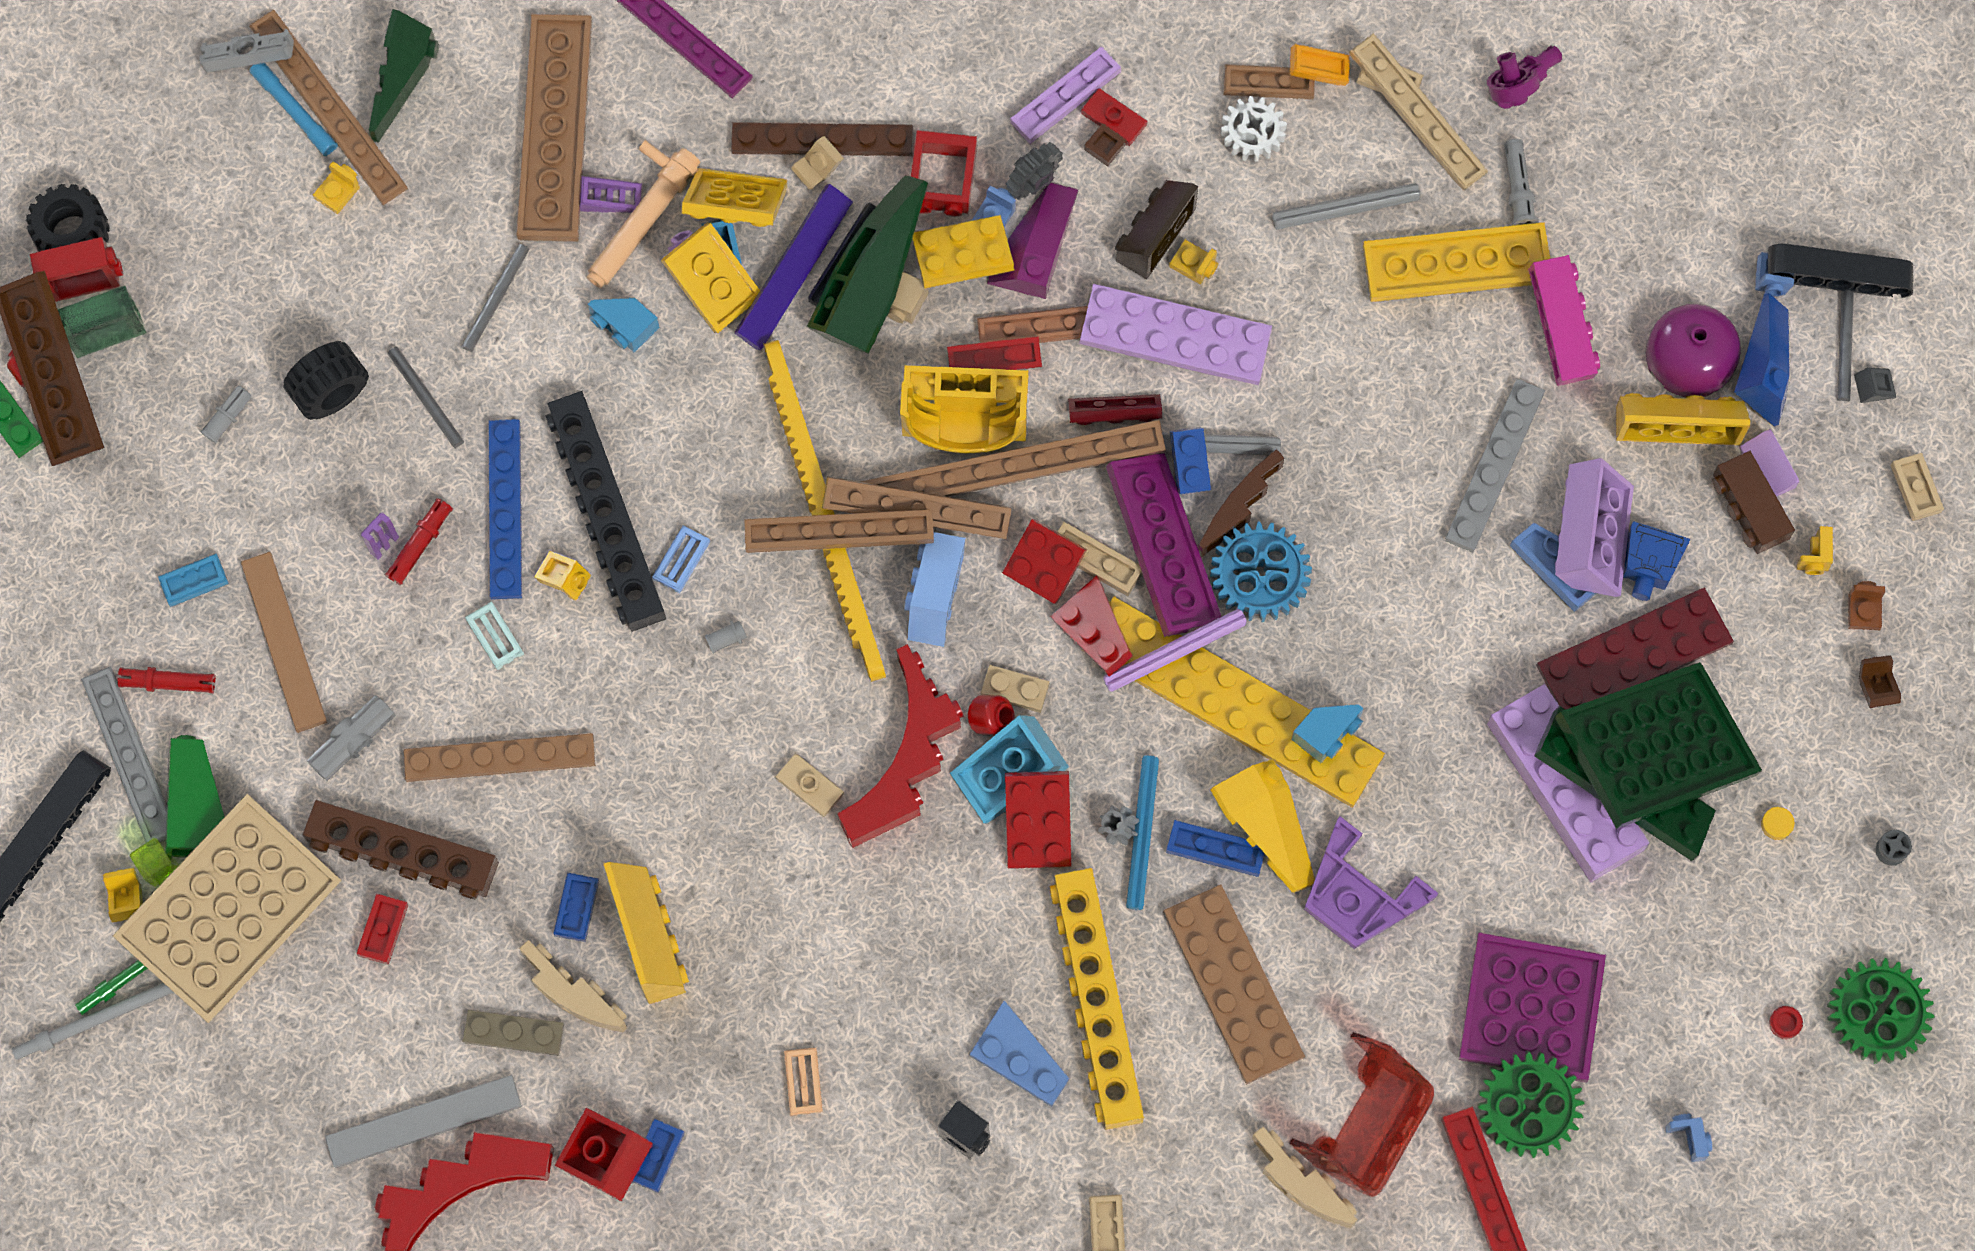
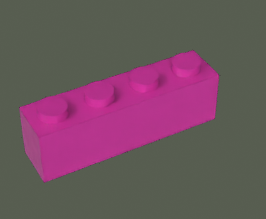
M1569 255L1533 262L1528 270L1557 386L1593 379L1598 374L1597 370L1600 369V359L1597 351H1592L1590 340L1593 339V331L1590 322H1585L1583 310L1586 309V303L1583 293H1578L1576 281H1578L1579 276L1576 264L1571 263Z

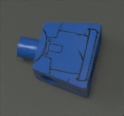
M1632 522L1628 532L1623 578L1635 581L1632 591L1634 598L1649 601L1653 587L1662 590L1666 589L1689 544L1690 538Z

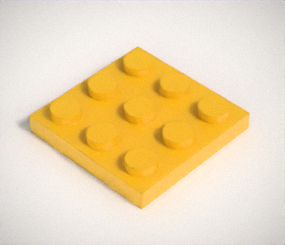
M698 168L682 202V214H688L695 219L711 217L719 218L726 223L742 221L749 222L756 227L773 226L786 194L788 179Z

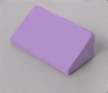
M1771 429L1762 432L1739 447L1742 454L1748 451L1752 452L1776 497L1797 487L1799 479Z

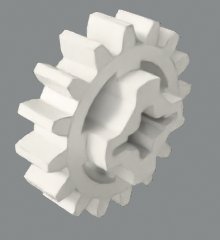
M1249 96L1248 103L1246 104L1241 99H1238L1237 108L1229 106L1227 110L1228 116H1223L1222 125L1224 126L1221 127V136L1226 137L1224 139V146H1233V156L1239 152L1243 153L1242 160L1246 161L1249 155H1252L1254 161L1258 162L1259 155L1261 154L1269 159L1271 149L1278 152L1280 150L1279 142L1285 141L1286 134L1284 131H1286L1287 123L1281 121L1283 119V112H1274L1276 106L1274 102L1266 106L1264 97L1259 100V103L1254 102L1252 96ZM1240 119L1241 124L1237 125V129L1234 130L1235 122ZM1273 128V135L1268 140L1267 132H1270V130Z

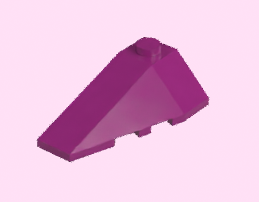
M1050 183L1045 187L1007 239L1014 263V271L990 275L987 284L1046 299L1078 189Z

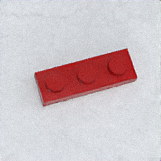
M1039 336L947 347L949 367L1004 370L1042 367Z

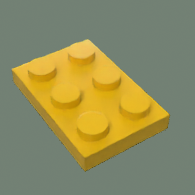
M1001 215L914 232L912 243L924 289L1014 271V263Z
M705 223L661 259V262L714 333H719L747 310L760 292L757 285L711 223Z

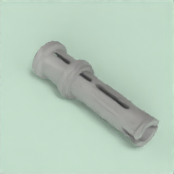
M1508 140L1504 143L1511 184V194L1508 202L1513 208L1514 220L1512 221V226L1539 223L1533 206L1536 201L1535 194L1530 191L1523 140Z

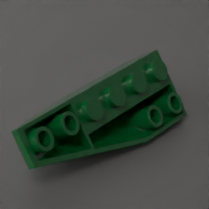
M905 175L877 205L853 237L833 270L808 322L807 328L833 343L869 354L895 300L928 182Z

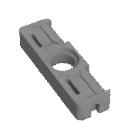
M284 29L282 33L265 36L257 33L233 37L229 42L207 45L205 42L201 46L203 55H200L199 61L206 72H213L289 59L293 53L294 40L288 29ZM253 47L250 52L240 54L245 48Z

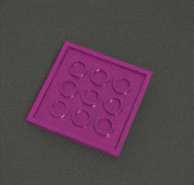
M1478 933L1458 1060L1503 1068L1500 1059L1503 1058L1508 1064L1513 1063V1053H1516L1520 1060H1524L1526 1051H1530L1532 1059L1536 1060L1539 1052H1543L1544 1062L1547 1063L1554 1056L1557 1058L1555 1068L1563 1064L1568 1066L1564 1074L1565 1077L1574 1074L1577 1077L1575 1081L1587 1083L1589 1081L1606 955Z

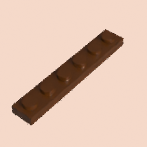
M732 122L731 152L732 154L806 155L814 143L825 136L841 155L912 156L913 125Z

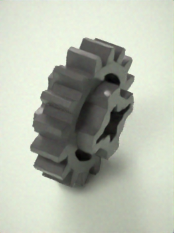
M1051 142L1047 145L1045 143L1042 144L1039 149L1036 147L1032 148L1029 153L1020 157L1015 162V170L1009 175L1010 179L1006 182L1007 187L1005 189L1017 200H1020L1022 197L1024 199L1027 198L1030 193L1032 195L1037 194L1040 189L1049 185L1055 178L1053 175L1060 166L1058 163L1063 160V153Z

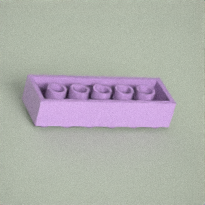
M1543 684L1492 714L1487 725L1591 883L1644 852L1649 841L1635 823L1616 829L1599 799L1534 756L1553 711L1559 707L1546 685Z

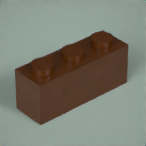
M1748 451L1717 465L1713 473L1714 478H1712L1713 486L1719 495L1724 494L1728 501L1727 510L1732 520L1739 521L1744 530L1742 531V537L1745 544L1749 548L1753 547L1756 553L1759 554L1789 540L1795 529L1752 452Z

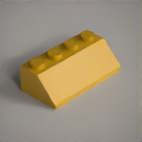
M1630 393L1620 396L1616 405V441L1740 445L1750 427V417L1745 401H1736L1733 397L1705 400L1702 396H1689L1686 399L1674 398L1672 395L1662 394L1653 398L1643 397L1638 393Z

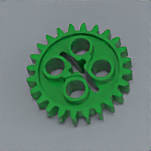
M1871 958L1868 961L1867 968L1860 961L1855 965L1856 972L1848 968L1844 972L1847 979L1839 977L1835 981L1841 989L1833 988L1829 993L1837 999L1827 1004L1828 1008L1835 1010L1828 1017V1020L1837 1021L1838 1023L1832 1030V1033L1842 1032L1844 1036L1840 1039L1839 1044L1841 1045L1849 1041L1852 1044L1849 1053L1852 1054L1857 1049L1861 1050V1060H1864L1869 1054L1873 1055L1875 1064L1881 1060L1882 1055H1884L1888 1064L1894 1061V1054L1900 1060H1904L1907 1057L1906 1050L1912 1054L1918 1050L1915 1042L1921 1045L1926 1042L1927 1039L1922 1033L1932 1031V1027L1925 1023V1021H1931L1935 1018L1934 1014L1926 1012V1009L1934 1005V1001L1924 1000V996L1930 992V989L1920 990L1918 985L1923 980L1922 977L1912 980L1910 976L1913 969L1909 968L1904 973L1901 972V962L1899 961L1892 968L1889 967L1887 958L1881 961L1880 966H1877L1874 958ZM1869 983H1879L1883 988V995L1874 994L1870 990ZM1896 988L1898 993L1886 1007L1884 1014L1873 1025L1870 1032L1866 1034L1864 1028L1876 1014L1878 1007L1887 999L1891 990ZM1897 1001H1903L1909 1005V1015H1904L1898 1011L1896 1007ZM1851 1008H1861L1865 1013V1020L1855 1019L1852 1016ZM1880 1026H1885L1891 1031V1040H1885L1879 1035L1878 1028Z
M1526 1051L1524 1060H1520L1517 1054L1513 1053V1063L1508 1064L1503 1058L1500 1059L1503 1067L1501 1071L1494 1067L1490 1068L1495 1076L1493 1080L1483 1078V1082L1489 1088L1488 1090L1478 1091L1480 1096L1486 1098V1102L1477 1104L1478 1109L1486 1110L1487 1113L1479 1119L1481 1122L1491 1123L1485 1130L1487 1135L1497 1132L1494 1139L1496 1145L1504 1140L1506 1141V1152H1510L1516 1146L1519 1157H1522L1525 1149H1529L1532 1158H1535L1537 1149L1541 1148L1544 1154L1548 1156V1146L1553 1145L1556 1149L1561 1150L1559 1139L1563 1138L1570 1142L1571 1138L1567 1131L1569 1129L1579 1130L1573 1119L1583 1118L1584 1116L1576 1110V1107L1584 1105L1585 1102L1582 1099L1575 1098V1095L1579 1094L1582 1088L1580 1086H1571L1577 1078L1574 1074L1564 1076L1568 1069L1566 1064L1555 1068L1557 1063L1556 1057L1552 1056L1546 1063L1544 1062L1543 1052H1539L1536 1060L1532 1059L1530 1051ZM1528 1073H1534L1538 1077V1083L1533 1089H1524L1521 1085L1523 1076ZM1550 1082L1551 1087L1535 1101L1538 1106L1537 1109L1534 1111L1530 1108L1527 1109L1515 1126H1511L1510 1122L1525 1110L1524 1100L1526 1098L1530 1100L1535 1099L1543 1086ZM1558 1095L1562 1098V1106L1557 1111L1546 1109V1100L1550 1096ZM1506 1097H1512L1516 1100V1107L1511 1113H1503L1499 1110V1103ZM1535 1119L1540 1122V1130L1532 1136L1525 1134L1523 1130L1524 1124L1528 1120Z

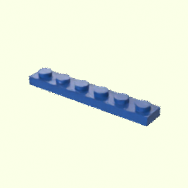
M520 419L489 421L491 600L522 598Z

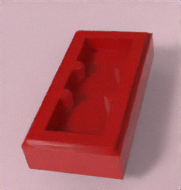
M1098 88L1081 110L1082 115L1098 126L1103 123L1126 139V145L1129 147L1147 126L1148 122L1100 88Z

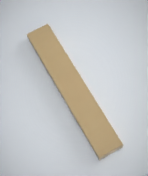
M1374 33L1349 52V55L1463 191L1487 174L1488 170Z

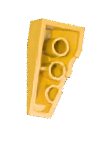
M1273 759L1254 764L1210 789L1225 817L1232 825L1237 822L1249 835L1246 841L1252 847L1257 845L1268 857L1267 864L1292 893L1313 886L1315 877L1290 788Z

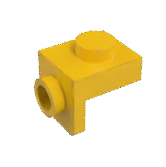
M128 868L103 874V881L108 891V913L111 922L127 920L143 904L142 887L135 869Z

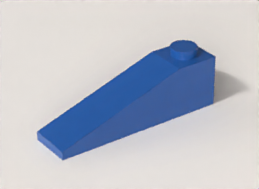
M1766 293L1762 299L1734 393L1769 423L1777 426L1780 423L1785 406L1790 376L1788 309L1770 293Z

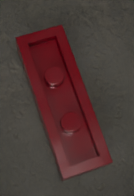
M1160 394L1068 399L1070 423H1077L1079 425H1089L1093 422L1101 421L1118 424L1124 420L1151 422L1155 419H1162Z

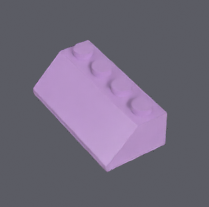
M1602 458L1569 464L1565 502L1562 507L1561 532L1558 538L1559 549L1555 562V575L1573 589L1618 597L1621 596L1634 486Z

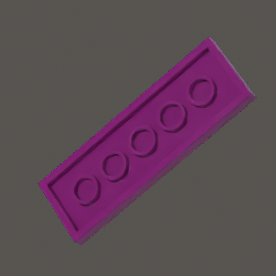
M1165 453L1110 462L1106 469L1164 637L1192 632L1222 617Z

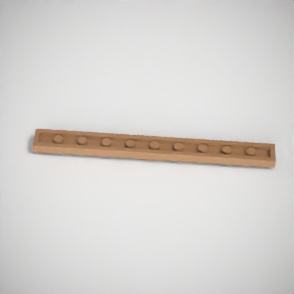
M1160 420L860 482L948 497L1109 464L1112 461L1166 452Z

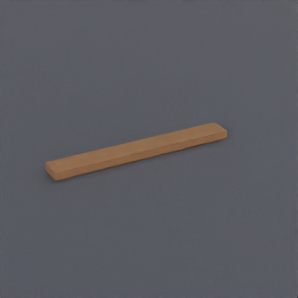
M274 9L249 25L254 34L259 33L261 36L282 33L284 29H288ZM288 29L294 40L292 56L289 59L275 61L333 140L338 144L339 148L381 204L385 205L408 189L406 184Z

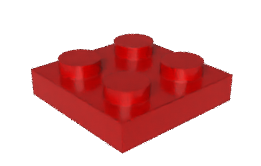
M1031 519L1002 574L1048 601L1057 604L1087 549L1038 520Z

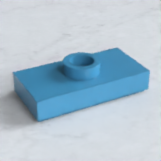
M217 553L158 576L170 607L229 584Z

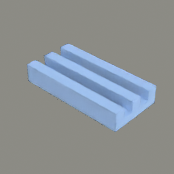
M683 525L652 579L680 594L710 544V539ZM685 536H690L689 542L668 577L663 576ZM697 541L701 542L677 583L673 580Z

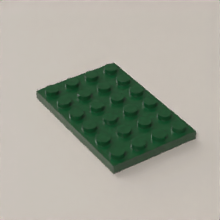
M1701 662L1566 709L1555 716L1557 723L1616 829L1750 779L1762 772L1760 765Z

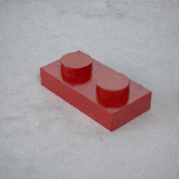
M376 893L356 953L358 957L389 965L408 908L407 902Z

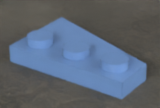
M1533 523L1513 539L1509 546L1575 612L1597 593L1573 589L1555 575L1559 536Z
M1003 1001L971 1051L970 1056L1052 1107L1068 1083L1069 1077L1008 1004Z

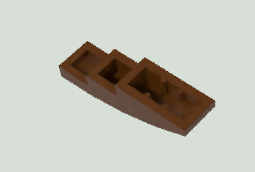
M1277 449L1251 470L1230 493L1215 514L1199 543L1198 550L1201 558L1223 542L1224 536H1232L1234 528L1240 530L1246 523L1250 522L1252 513L1248 508L1267 495L1268 485L1265 480L1283 468L1285 458Z

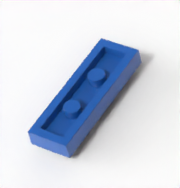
M1174 820L1166 850L1168 854L1259 877L1265 855L1257 845L1252 847L1245 838Z

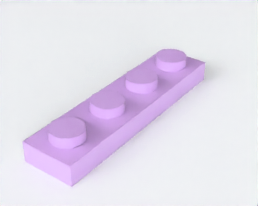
M1100 47L1011 117L1010 123L1031 144L1092 96L1098 88H1102L1121 73V67Z

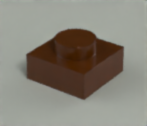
M1102 123L1085 143L1084 150L1108 167L1126 146V139Z

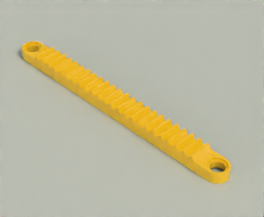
M779 340L764 343L765 353L772 375L769 377L770 389L773 392L774 402H776L777 411L780 414L781 424H783L784 433L787 436L791 455L794 457L795 467L798 471V477L801 479L809 511L812 516L835 515L834 510L822 508L826 485ZM846 548L823 549L827 568L830 570V577L833 580L834 590L837 592L838 602L841 605V612L844 614L845 624L848 626L852 646L854 649H860L871 682L886 678L883 663Z

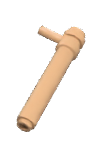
M646 140L641 144L638 150L661 166L662 169L657 174V181L589 268L587 279L599 288L609 284L676 194L682 193L688 185L687 180L695 176L700 161L690 151L681 148L679 152H674L669 158Z

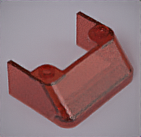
M1352 1032L1350 1038L1366 1052L1358 1064L1359 1080L1366 1086L1336 1140L1328 1136H1321L1312 1145L1291 1138L1289 1144L1315 1167L1354 1190L1374 1197L1383 1190L1431 1106L1434 1098V1088L1391 1045Z

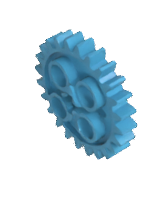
M1260 521L1257 523L1256 530H1252L1248 523H1246L1244 533L1242 534L1234 528L1232 533L1234 539L1232 540L1224 536L1223 544L1225 547L1217 546L1215 551L1220 557H1212L1211 564L1217 568L1211 569L1210 577L1218 578L1213 582L1212 588L1222 589L1218 593L1217 599L1223 600L1228 598L1226 609L1228 610L1236 606L1242 612H1248L1249 621H1252L1255 614H1259L1261 622H1265L1266 614L1269 613L1274 620H1277L1279 610L1285 615H1289V604L1298 608L1300 601L1297 596L1305 598L1307 591L1303 587H1308L1311 583V579L1306 577V575L1311 574L1312 567L1304 565L1309 562L1310 555H1300L1304 550V543L1294 545L1296 535L1293 534L1286 538L1285 527H1282L1278 533L1274 532V523H1270L1267 530H1263ZM1276 551L1281 553L1284 559L1278 562L1272 561L1268 554ZM1245 552L1250 554L1253 559L1245 563L1241 562L1237 555ZM1257 567H1263L1264 572H1266L1265 576H1259ZM1283 569H1288L1289 572H1288V573H1284V572L1281 571V570H1283ZM1237 570L1242 573L1236 575L1233 573V571ZM1274 581H1280L1285 585V589L1279 592L1274 591L1269 584ZM1242 582H1249L1254 586V590L1243 592L1239 589L1238 585Z

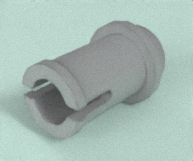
M732 620L730 621L731 625L705 635L712 653L736 642H739V644L743 643L742 640L747 638L740 621L734 623Z

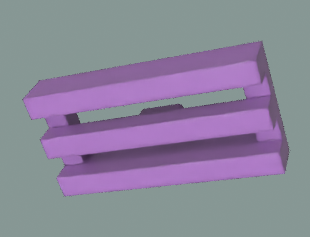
M383 512L379 513L361 533L370 554L377 560L382 556L381 548L387 551L391 547L388 540L391 538L395 542L399 538L391 519ZM380 523H381V525H382V527H383V529H384V531H385V534H384L382 528L379 526ZM372 532H374L379 540L377 543L373 536L370 535Z

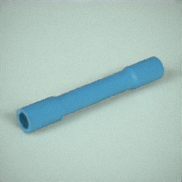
M266 63L252 65L249 70L250 74L276 99L306 133L308 139L323 156L326 157L337 149L338 144L322 126L313 120L281 84L280 79Z

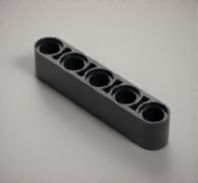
M1782 243L1771 245L1768 248V274L1794 278V285L1852 291L1854 293L1893 297V294H1899L1901 298H1906L1913 294L1914 264L1909 260Z

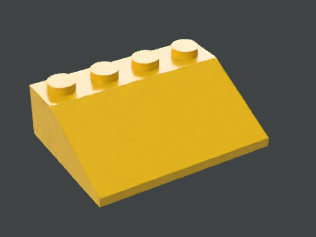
M615 862L604 863L603 865L638 979L648 1003L652 1004L686 993L683 984L688 983L689 979L684 964L677 965L674 956L680 950L675 935L668 936L665 924L671 921L666 905L659 906L656 894L661 893L656 874L650 876L647 867Z

